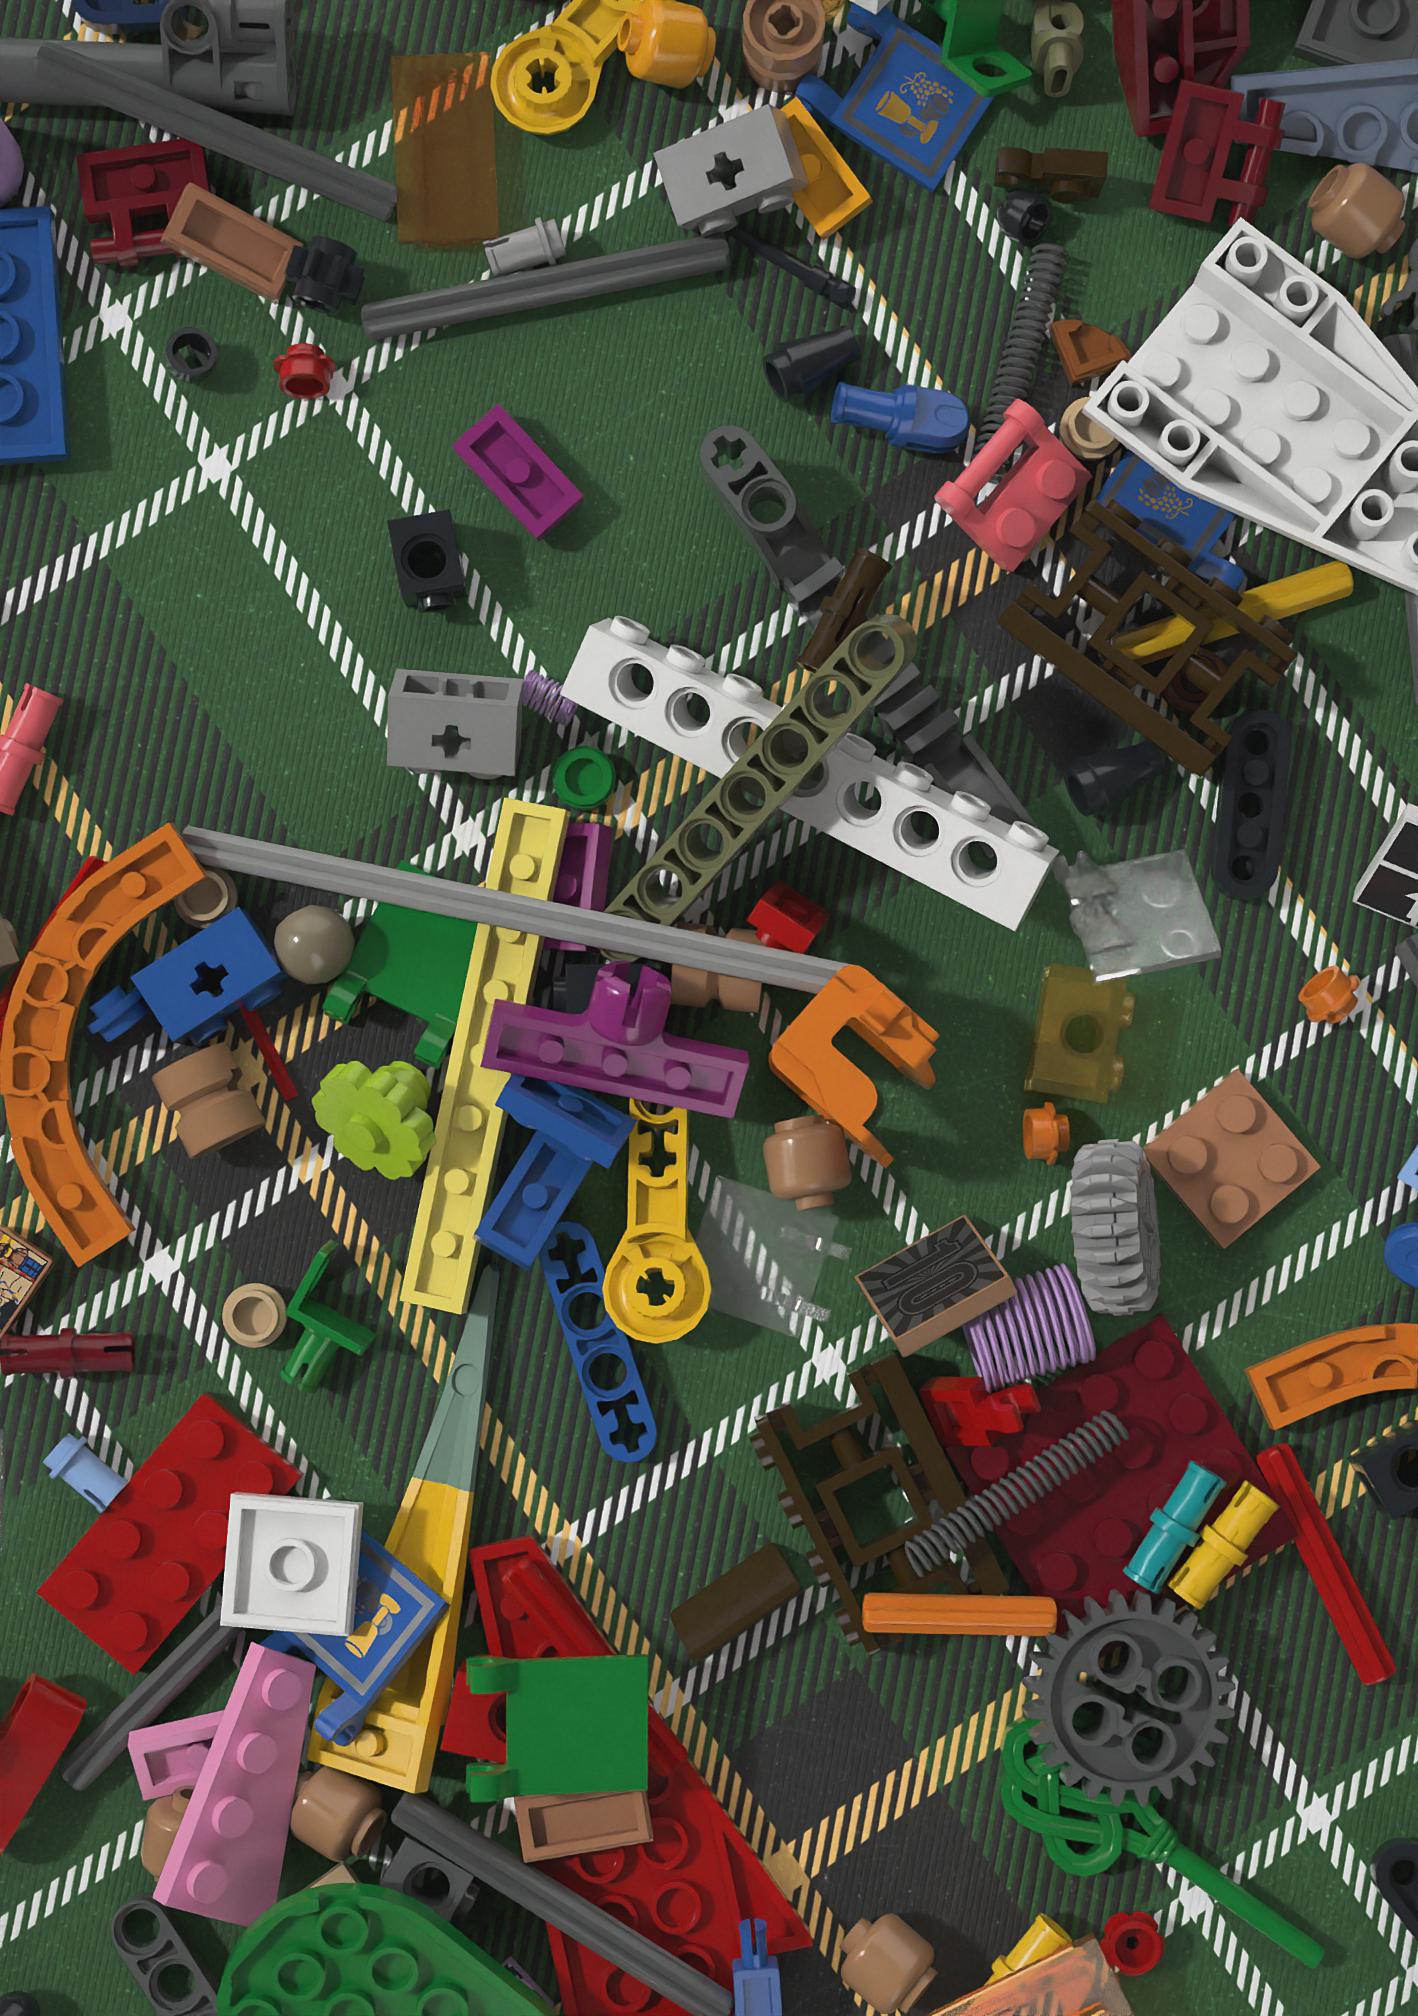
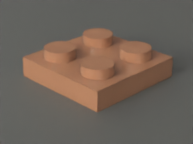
M1239 1069L1229 1073L1142 1147L1150 1167L1220 1249H1225L1321 1167Z

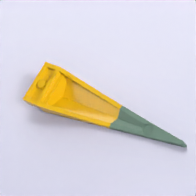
M488 1264L483 1269L437 1411L384 1546L451 1606L372 1705L359 1734L350 1745L345 1747L337 1745L334 1741L325 1740L314 1727L315 1720L319 1714L345 1693L339 1685L327 1676L318 1696L306 1756L307 1760L413 1794L428 1791L440 1726L446 1725L450 1706L500 1273L499 1267L496 1264Z

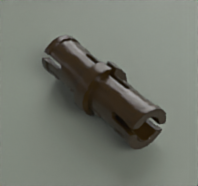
M855 548L853 557L832 597L825 596L822 600L819 610L823 614L801 656H798L797 664L815 674L849 634L869 620L866 613L887 573H890L892 565L888 561L866 549Z

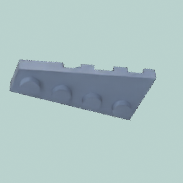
M1418 58L1231 76V90L1245 94L1238 119L1255 122L1261 97L1286 103L1280 128L1285 130L1280 151L1310 156H1325L1348 160L1353 163H1367L1372 166L1380 165L1418 173ZM1233 140L1237 144L1249 145V143Z

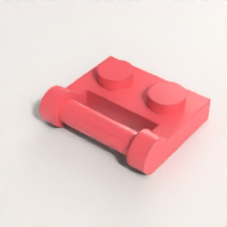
M1015 399L1003 413L1005 422L955 482L946 481L934 496L940 507L1002 570L1013 572L1093 477L1044 425L1041 415L1028 403L1020 399ZM1022 440H1024L1029 445V448L977 509L973 501L975 496Z

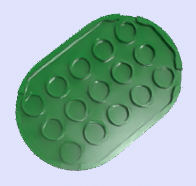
M335 1883L309 1888L279 1901L263 1912L250 1924L234 1946L225 1965L216 2002L218 2016H558L537 1993L427 1905L399 1891L364 1883Z

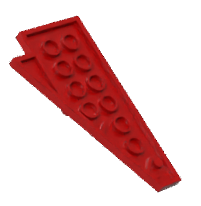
M533 1534L469 1548L468 1553L490 1655L512 1659L562 1657L503 1585L502 1579L505 1573L525 1558L532 1560L610 1656L617 1655ZM505 1699L504 1701L501 1702L500 1706H501V1711H502L503 1720L506 1722V1699ZM648 1699V1703H649V1704L651 1705V1707L655 1710V1712L659 1715V1713L656 1711V1709L654 1708V1706L652 1705V1703H651V1702L649 1701V1699ZM687 1755L688 1758L680 1768L666 1777L659 1776L648 1762V1790L646 1792L654 1834L653 1841L533 1861L534 1867L721 1985L734 1996L732 1962L736 1958H742L740 1931L738 1929L741 1921L750 1919L752 1943L756 1942L754 1918L766 1921L768 1955L813 1946L810 1929ZM545 1921L565 2016H694ZM733 2007L728 2016H733Z

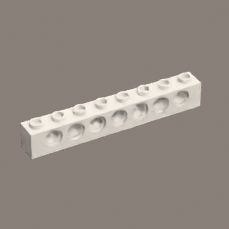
M615 616L613 620L607 618L590 625L560 695L721 779L749 748L742 735L745 722L755 723L764 731L788 704L784 703L783 707H780L761 697L762 688L747 678L736 674H727L726 678L705 668L706 660L698 653L686 647L671 645L668 649L648 638L650 631L632 619ZM635 663L645 666L651 672L654 681L651 694L642 693L633 684L631 672ZM690 692L701 695L707 701L710 708V717L707 723L698 722L689 714L687 698ZM785 729L782 739L784 748L789 755L798 759L802 751L808 752L807 740L797 730ZM847 733L822 761L824 767L822 781H813L807 778L780 808L790 815L1013 931L1025 919L1059 853V850L1047 844L1049 837L1036 827L1021 821H1014L1011 826L989 814L991 807L983 800L962 791H956L953 796L931 785L933 777L925 770L902 761L898 762L897 766L875 756L876 748L874 745L851 733ZM744 776L741 781V789L765 801L766 794L761 783L753 777ZM866 781L878 789L881 795V807L879 810H868L858 803L855 797L856 782ZM924 811L936 819L939 826V836L937 839L928 840L916 834L911 824L913 812ZM982 841L989 844L997 855L996 868L982 869L976 866L968 854L969 843Z

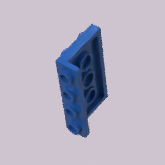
M50 206L0 209V465L71 460L55 214Z

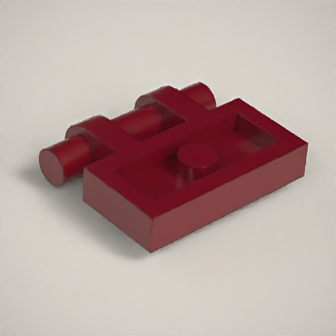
M1180 79L1148 208L1210 222L1218 197L1233 201L1227 225L1233 227L1241 217L1253 226L1258 206H1265L1270 187L1265 186L1264 182L1273 150H1280L1285 130L1280 128L1286 103L1261 97L1255 122L1238 119L1245 95L1242 92ZM1232 140L1249 143L1240 179L1223 176Z
M181 138L76 155L85 217L90 224L107 221L112 223L113 236L90 240L91 253L95 265L119 262L122 268L141 265V258L175 253L177 259L188 258L160 243L166 228L136 233L133 217L167 212L168 220L170 221L184 188L189 182L212 194L204 146Z

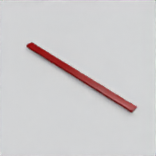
M228 972L221 973L223 977L229 975ZM245 1005L239 1009L285 1101L298 1096L299 1094L256 1010L249 1012Z

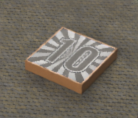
M965 1214L854 1276L902 1357H907L1018 1293L1008 1273Z

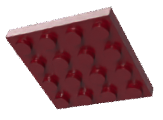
M1163 1314L1155 1315L1097 1351L1094 1361L1089 1360L1085 1364L1079 1362L1075 1367L1069 1368L1035 1389L1041 1410L1038 1413L1019 1414L1024 1425L1021 1431L1003 1433L991 1447L943 1446L972 1496L978 1495L982 1497L983 1490L990 1491L992 1484L999 1485L1000 1478L1007 1479L1008 1473L1016 1474L1017 1467L1024 1468L1026 1461L1033 1462L1034 1456H1041L1043 1450L1050 1451L1051 1444L1058 1445L1059 1439L1067 1440L1068 1433L1075 1434L1076 1428H1084L1085 1422L1092 1423L1093 1416L1100 1417L1101 1411L1112 1413L1129 1434L1128 1441L1123 1440L1117 1433L1121 1441L1120 1446H1116L1110 1441L1112 1452H1109L1102 1447L1094 1431L1089 1428L1091 1435L1104 1451L1103 1457H1098L1094 1453L1087 1439L1081 1434L1083 1441L1095 1456V1463H1091L1085 1458L1078 1444L1072 1439L1074 1446L1087 1462L1086 1469L1081 1468L1077 1464L1070 1450L1064 1445L1066 1452L1078 1467V1474H1073L1068 1469L1061 1455L1056 1451L1057 1457L1070 1474L1069 1480L1063 1479L1053 1461L1047 1457L1050 1465L1061 1478V1486L1054 1484L1045 1467L1039 1463L1041 1470L1053 1485L1052 1491L1045 1489L1037 1474L1031 1469L1033 1476L1045 1492L1044 1497L1036 1494L1029 1480L1022 1474L1024 1481L1036 1497L1035 1503L1027 1499L1020 1485L1014 1480L1017 1489L1027 1501V1509L1022 1508L1018 1504L1011 1490L1005 1486L1008 1494L1019 1508L1018 1514H1014L1010 1510L1004 1498L997 1492L999 1499L1011 1515L1010 1520L1003 1518L995 1503L989 1498L992 1507L1002 1520L1001 1526L994 1523L986 1508L980 1503L983 1512L993 1525L994 1532L1033 1596L1051 1597L1055 1600L1057 1608L1055 1631L1061 1635L1067 1630L1061 1611L1066 1609L1080 1620L1086 1616L1084 1597L1090 1596L1102 1609L1108 1608V1597L1111 1589H1116L1123 1595L1127 1606L1131 1605L1137 1589H1141L1150 1595L1152 1610L1163 1595L1176 1603L1175 1612L1189 1603L1178 1595L1174 1589L1169 1587L1167 1582L1185 1563L1202 1537L1199 1538L1194 1547L1186 1546L1163 1583L1159 1594L1135 1582L1123 1572V1569L1129 1564L1154 1524L1149 1519L1156 1507L1163 1509L1188 1469L1187 1465L1191 1460L1227 1482V1485L1218 1494L1196 1532L1199 1533L1205 1524L1212 1526L1232 1501V1498L1245 1480L1257 1487L1280 1506ZM1106 1417L1108 1424L1116 1432L1111 1420ZM1098 1423L1099 1429H1100V1430L1105 1434V1436L1108 1438V1436H1107V1434L1105 1433V1431H1104L1102 1425H1100V1424ZM1281 1506L1274 1512L1267 1523L1263 1525L1245 1550L1248 1558L1241 1567L1235 1564L1219 1584L1298 1536ZM1116 1640L1104 1645L1099 1652L1098 1659L1124 1644V1641Z

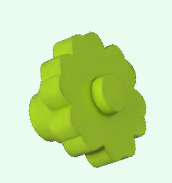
M351 1061L348 1064H337L320 1082L321 1089L312 1098L318 1125L334 1135L333 1144L335 1149L362 1170H371L375 1166L388 1179L395 1180L400 1176L411 1177L426 1160L427 1153L436 1144L433 1121L425 1112L427 1109V1099L431 1093L429 1082L420 1070L407 1062L394 1061L389 1066L379 1067L373 1074L365 1065L358 1061Z

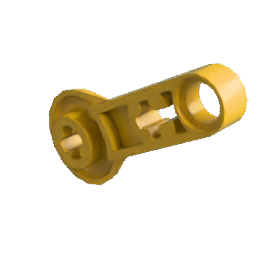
M573 0L553 23L519 36L504 47L492 67L490 87L495 104L507 121L528 134L544 136L565 132L581 121L594 100L602 65L618 47V32L623 17L628 12L634 13L643 0ZM545 71L553 73L555 85L553 92L547 93L546 87L542 88V94L533 91L531 75L540 72L541 78H544Z
M630 1098L629 1116L637 1120L629 1135L627 1229L606 1268L602 1291L606 1311L617 1328L635 1340L657 1344L677 1340L697 1326L708 1308L711 1283L708 1268L688 1229L689 1110L674 1107L667 1114L654 1115L644 1109L640 1099ZM642 1125L660 1130L678 1125V1134L676 1135L664 1131L665 1151L669 1157L677 1159L675 1165L665 1166L664 1176L653 1177L650 1167L641 1165L642 1158L651 1157L654 1152V1136L652 1131L640 1135ZM654 1272H662L665 1282L675 1285L672 1297L670 1298L664 1294L663 1298L666 1303L658 1306L651 1305L647 1294L639 1293L642 1280L650 1283L651 1281L647 1275Z

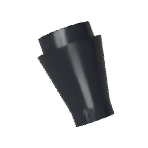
M843 325L833 331L774 344L773 352L763 357V369L772 391L781 402L786 403L792 399L803 402L848 365L860 360L861 353L854 334L846 325Z
M1144 740L1136 745L1077 758L1075 767L1065 771L1064 780L1073 804L1082 815L1088 817L1098 813L1101 816H1105L1149 780L1161 775L1164 772V765L1155 745L1149 740Z

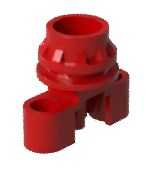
M36 1673L31 1674L26 1680L4 1718L0 1721V1856L73 1736L87 1704L86 1698Z

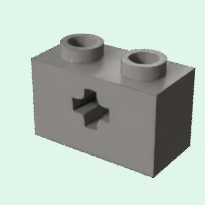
M770 104L653 153L677 225L695 233L700 231L702 237L723 233L737 225L735 216L758 208L759 213H768L781 209L795 201L793 192L810 186L786 113ZM733 163L744 167V171L735 175V188L724 184L723 181L733 175L731 166Z
M396 669L388 694L387 766L405 767L408 771L418 774H429L438 770L468 772L471 776L480 779H494L502 775L515 776L521 749L524 679ZM452 725L458 726V731L453 730Z

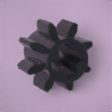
M313 236L308 250L294 245L284 272L287 275L285 281L296 285L292 298L304 307L328 315H336L342 301L355 306L365 280L363 276L365 270L354 266L357 252L340 241L324 236Z

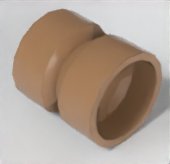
M748 0L743 14V65L749 77L761 88L776 93L793 92L797 90V87L806 75L817 74L822 60L825 34V12L820 0Z
M678 922L677 925L679 929L718 936L712 925ZM732 928L725 937L718 936L766 947L756 937L755 933L757 930ZM673 964L671 975L672 999L670 1004L704 1008L711 999H718L723 1010L758 1014L762 982Z
M227 1042L218 1043L195 1052L165 1067L151 1078L166 1110L179 1111L181 1115L175 1129L190 1159L201 1157L229 1145L266 1124L252 1092L239 1090L236 1085L243 1073Z

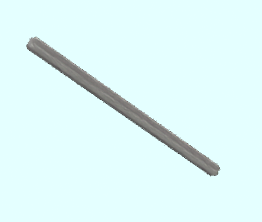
M192 826L186 827L182 833V837L200 864L818 994L841 968L851 965Z

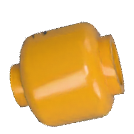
M643 0L634 13L628 12L625 14L619 27L617 39L618 49L625 52L626 64L632 76L677 89L685 88L696 77L701 78L707 73L713 60L716 43L715 31L712 27H708V21L702 9L673 0Z

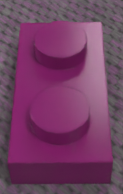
M499 404L452 445L454 453L537 543L584 502V495Z
M568 823L552 902L604 912L613 837L612 827L602 824ZM545 937L542 948L544 951L600 954V950L597 947Z

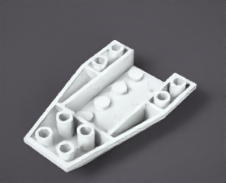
M1240 217L1201 264L1192 286L1128 363L1123 360L1083 407L1082 413L1183 491L1418 595V387L1339 291Z

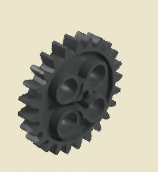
M1116 1589L1110 1590L1108 1608L1102 1609L1090 1596L1084 1597L1085 1617L1079 1620L1073 1613L1064 1609L1061 1611L1067 1630L1062 1635L1055 1631L1054 1633L1049 1632L1045 1636L1047 1641L1053 1646L1049 1654L1030 1651L1029 1657L1042 1671L1041 1675L1023 1677L1022 1684L1027 1690L1037 1694L1038 1699L1028 1701L1021 1706L1022 1711L1028 1718L1042 1721L1033 1726L1028 1731V1735L1035 1744L1050 1743L1040 1757L1049 1768L1063 1763L1059 1777L1065 1785L1070 1787L1083 1777L1082 1792L1088 1799L1094 1800L1103 1786L1106 1787L1107 1798L1117 1807L1121 1805L1126 1789L1131 1791L1134 1799L1141 1807L1147 1806L1149 1787L1156 1786L1168 1800L1172 1799L1173 1788L1171 1779L1177 1775L1191 1786L1196 1784L1194 1774L1190 1768V1765L1195 1760L1206 1766H1214L1215 1761L1205 1750L1208 1741L1226 1744L1229 1738L1215 1724L1217 1719L1235 1717V1711L1229 1705L1220 1701L1219 1696L1232 1692L1236 1689V1686L1228 1677L1215 1675V1673L1222 1670L1230 1661L1221 1651L1207 1652L1217 1639L1215 1634L1208 1628L1193 1632L1197 1625L1198 1617L1188 1609L1182 1611L1174 1618L1176 1603L1164 1595L1157 1602L1153 1610L1151 1608L1150 1595L1141 1589H1137L1130 1606H1127L1123 1595ZM1111 1641H1124L1125 1653L1120 1663L1112 1668H1100L1098 1656L1103 1646ZM1171 1666H1182L1184 1675L1179 1687L1169 1693L1158 1692L1157 1684L1162 1672ZM1080 1672H1085L1124 1693L1131 1694L1136 1689L1149 1703L1167 1710L1180 1712V1719L1177 1722H1171L1131 1701H1125L1121 1705L1109 1692L1098 1687L1078 1683L1076 1676ZM1085 1702H1098L1100 1711L1097 1720L1087 1728H1074L1072 1718L1076 1709ZM1145 1727H1157L1158 1739L1153 1748L1143 1753L1133 1752L1132 1742L1137 1732Z

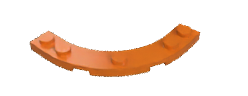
M170 822L115 857L87 878L62 903L56 911V916L46 927L35 948L28 953L14 985L4 1020L0 1049V1093L4 1095L7 1122L12 1140H10L11 1149L28 1190L77 1267L82 1266L134 1232L136 1228L99 1174L87 1152L78 1129L70 1090V1051L73 1031L88 987L100 966L116 945L135 926L155 911L209 877L174 823Z
M1418 1323L1365 1325L1333 1332L1300 1344L1244 1369L1269 1428L1277 1430L1331 1405L1356 1396L1383 1390L1418 1388Z

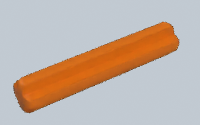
M868 1593L863 1599L862 1623L864 1630L878 1633L1047 1636L1049 1632H1055L1057 1608L1053 1598L1042 1596Z

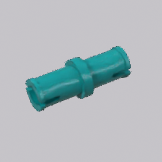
M1192 1460L1187 1465L1188 1469L1163 1509L1157 1507L1154 1509L1149 1518L1154 1524L1129 1564L1123 1569V1572L1128 1577L1156 1594H1159L1162 1590L1163 1583L1186 1546L1194 1547L1199 1540L1200 1535L1196 1532L1197 1528L1222 1488L1224 1489L1227 1485V1482Z

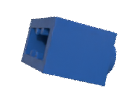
M237 907L130 978L171 1041L184 1045L191 1040L195 1047H199L225 1031L228 1025L224 1018L245 1005L248 1011L252 1012L276 998L282 992L278 983L289 975L277 962L274 950L249 912ZM209 968L221 973L228 972L229 974L220 982L224 990L220 996L209 991H201V988L209 982L205 974Z

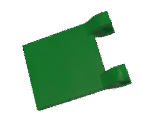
M403 860L399 862L396 868L402 871L436 877ZM379 902L353 951L351 963L337 979L322 1006V1010L325 1011L324 1014L348 1026L358 1008L362 995L367 993L429 1024L414 1051V1055H416V1060L439 1070L455 1036L478 922Z
M646 1654L525 1659L495 1656L466 1657V1684L470 1686L471 1694H490L506 1691L505 1765L498 1763L466 1764V1792L470 1793V1802H493L525 1795L648 1790V1656Z

